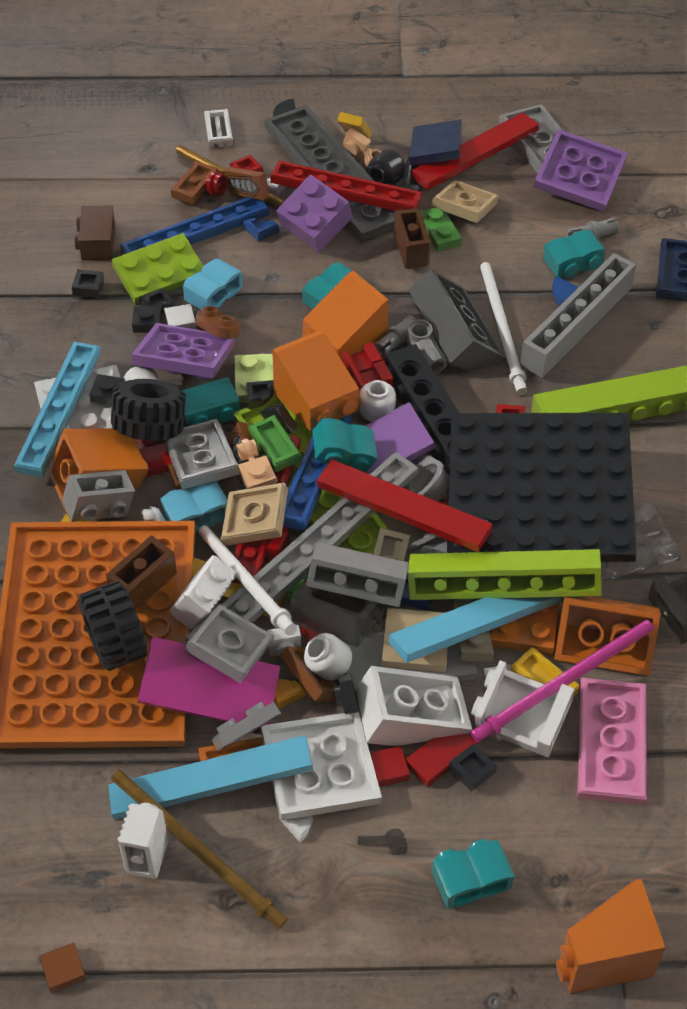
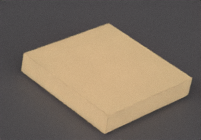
M454 180L433 198L431 207L439 208L442 211L478 223L498 204L499 196Z
M278 483L229 492L221 541L224 545L228 546L281 537L288 495L286 484Z
M387 608L381 667L446 673L448 647L406 663L388 643L389 634L443 613Z

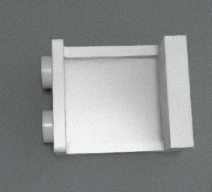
M500 660L496 670L491 668L487 674L484 683L487 690L484 696H478L473 705L471 714L475 716V728L485 723L486 717L490 715L496 716L544 684L507 670L506 662ZM562 684L557 693L502 727V732L497 734L496 737L549 758L572 704L574 688Z

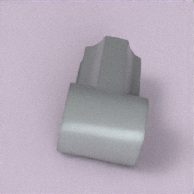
M414 320L408 326L406 347L416 344L435 375L439 374L447 367L448 361L432 336V325L425 320Z

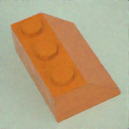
M594 596L564 597L554 660L577 664L638 624L648 620L654 628L652 632L597 667L650 676L661 616L659 607Z

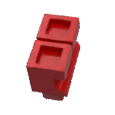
M373 342L362 345V351L352 355L347 351L342 352V362L358 386L359 394L365 384L375 380L384 381L393 387V377L384 361H382Z

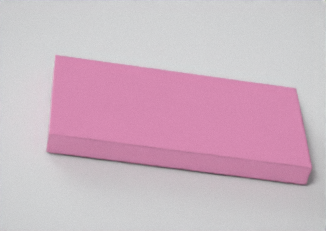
M581 678L577 798L645 805L647 801L646 684Z

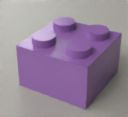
M311 174L276 210L281 226L318 253L353 218L349 201Z

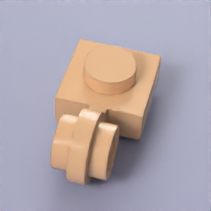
M351 127L346 132L343 146L357 161L361 163L364 160L367 168L370 160L381 152L380 150L369 148L371 140Z
M247 438L241 440V443L237 444L236 448L240 460H247V462L238 465L246 488L250 489L277 484V478L267 456L254 458L259 456L254 439L249 441Z

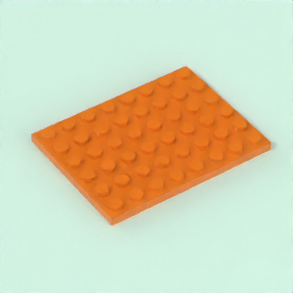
M195 521L11 522L0 604V749L185 747L186 713L137 703L152 637L186 644L185 636L190 633V629L171 615L170 609L193 579ZM152 535L174 552L177 574L136 609L146 639V657L108 671L100 663L90 640L79 607V595L106 585V574Z

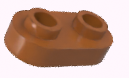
M205 306L196 313V325L210 334L223 339H233L239 336L240 323L233 316L225 315L213 306Z

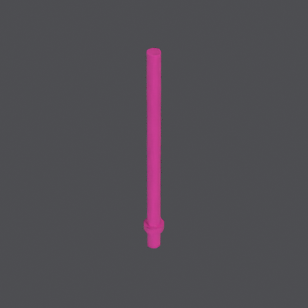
M648 620L643 621L494 717L492 715L486 717L485 723L470 732L472 738L476 743H479L491 734L496 736L501 733L502 727L557 693L562 684L568 686L654 630L652 624Z

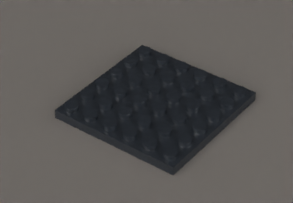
M452 413L448 506L493 524V531L479 552L600 549L601 562H636L637 549L629 413ZM447 540V553L476 552Z

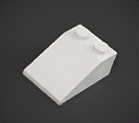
M370 666L355 689L367 743L402 746L429 741L432 738L470 734L472 731L458 677Z

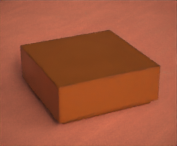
M75 942L39 955L51 993L86 980Z

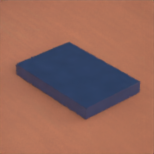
M462 120L415 126L413 128L409 154L410 165L415 166L459 159L463 129Z
M668 238L661 239L656 298L687 302V241Z

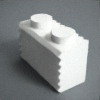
M212 555L170 609L171 615L190 630H193L212 612L217 602L237 576L236 571L217 556Z
M132 803L128 805L129 811L126 812L127 817L124 818L125 823L122 824L123 830L119 831L120 836L117 838L124 869L127 874L156 879L169 841L167 840L166 824H164V814L161 809L153 804L141 803L138 805Z

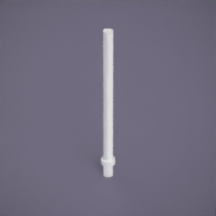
M484 262L480 265V269L511 372L509 379L511 384H514L517 395L522 396L528 391L525 383L527 377L520 367L490 263Z
M208 526L200 527L199 535L224 563L236 571L237 579L270 615L271 623L276 628L282 629L286 635H293L297 630V626L291 621L290 613L276 604Z

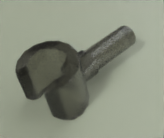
M400 829L389 830L386 835L358 836V845H388L389 853L392 855H401L408 851L405 835Z

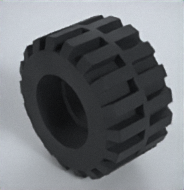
M134 379L119 383L113 388L112 428L122 435L138 440L158 441L174 438L181 434L184 427L186 394L181 388L173 384L155 379Z
M118 580L79 595V607L87 632L98 659L106 670L111 671L146 657L147 644L140 620L127 590Z

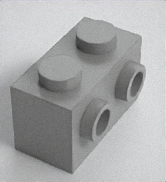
M126 470L69 475L62 502L71 522L128 516L135 489Z

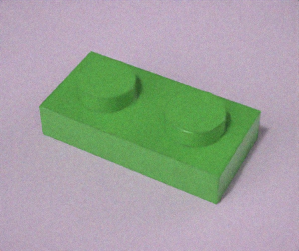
M439 208L420 211L428 237H430V241L437 252L461 246L462 238L445 211Z

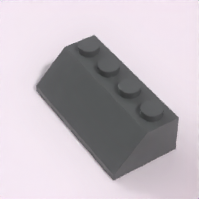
M430 268L409 289L414 299L413 305L424 316L423 320L432 325L434 339L444 351L447 363L451 367H458L469 372L502 363L507 359L463 286Z

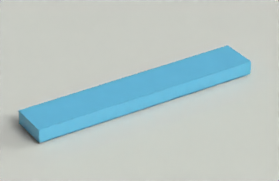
M73 342L14 464L16 473L44 477L54 456L63 429L67 428L100 357V346Z
M485 597L389 634L388 643L408 663L563 602L564 597Z
M306 735L132 778V780L164 808L314 769ZM115 783L108 784L111 815L114 820L127 817L128 805L137 803Z

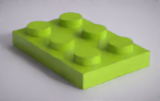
M184 233L112 259V266L134 304L140 303L141 296L164 288L166 292L182 287L188 277L201 272L203 264Z

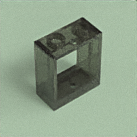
M307 580L293 593L289 610L291 621L295 625L319 634H333L343 642L358 647L366 637H371L375 625L382 623L386 613V607L382 606L383 603L306 586Z

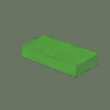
M275 415L248 426L250 435L263 455L267 456L275 472L302 461L300 452Z

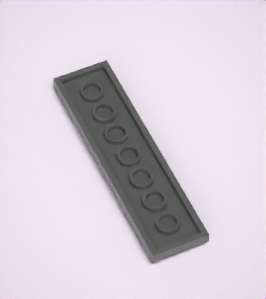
M307 105L265 120L266 130L295 164L374 181ZM349 201L353 218L347 225L361 241L395 228L394 213L396 211Z

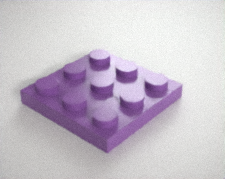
M558 129L533 187L604 212L628 153Z
M156 323L131 354V365L142 366L149 370H166L174 375L183 373L195 375L199 379L214 378L234 348L235 338L223 339L203 330Z

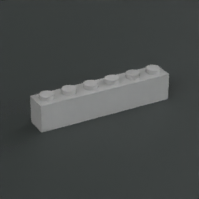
M613 253L523 342L520 366L543 378L632 288L637 264Z

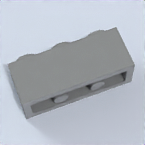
M317 542L311 559L306 586L399 607L409 563Z

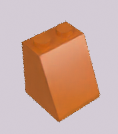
M351 271L303 319L302 337L322 330L341 360L343 351L349 352L350 355L361 352L362 345L371 342L375 344L386 335L388 330L389 299L356 272Z
M322 330L272 349L274 395L310 431H313L323 418L338 420L359 411V388Z
M113 428L63 429L48 473L65 509L62 498L69 475L126 470L135 491H137L147 476L148 466L142 458L137 442L133 438L118 433Z
M642 879L631 882L567 930L564 944L560 946L561 955L559 960H556V968L560 981L566 982L569 994L654 977L666 947Z

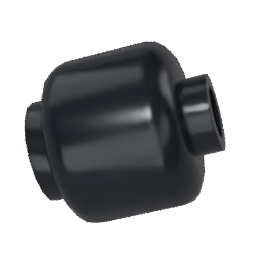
M385 149L370 160L368 172L375 182L391 185L404 174L405 164L402 157L396 151Z

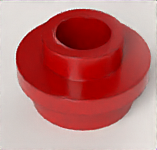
M212 171L206 178V189L211 196L222 195L226 192L225 175L220 171Z

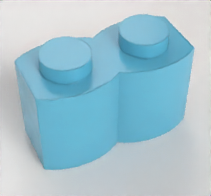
M219 258L205 264L201 272L185 280L183 285L184 300L201 310L205 306L219 308L226 299L232 298L243 287V273Z
M217 481L189 489L172 490L160 499L161 511L166 521H195V532L199 531V528L204 525L212 527L223 523L228 501Z

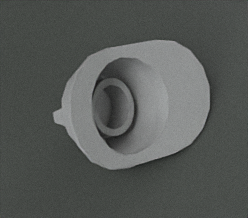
M428 455L418 457L411 463L418 467V474L403 488L437 502L441 499L449 501V495L447 494L449 490V475L444 470L442 462Z

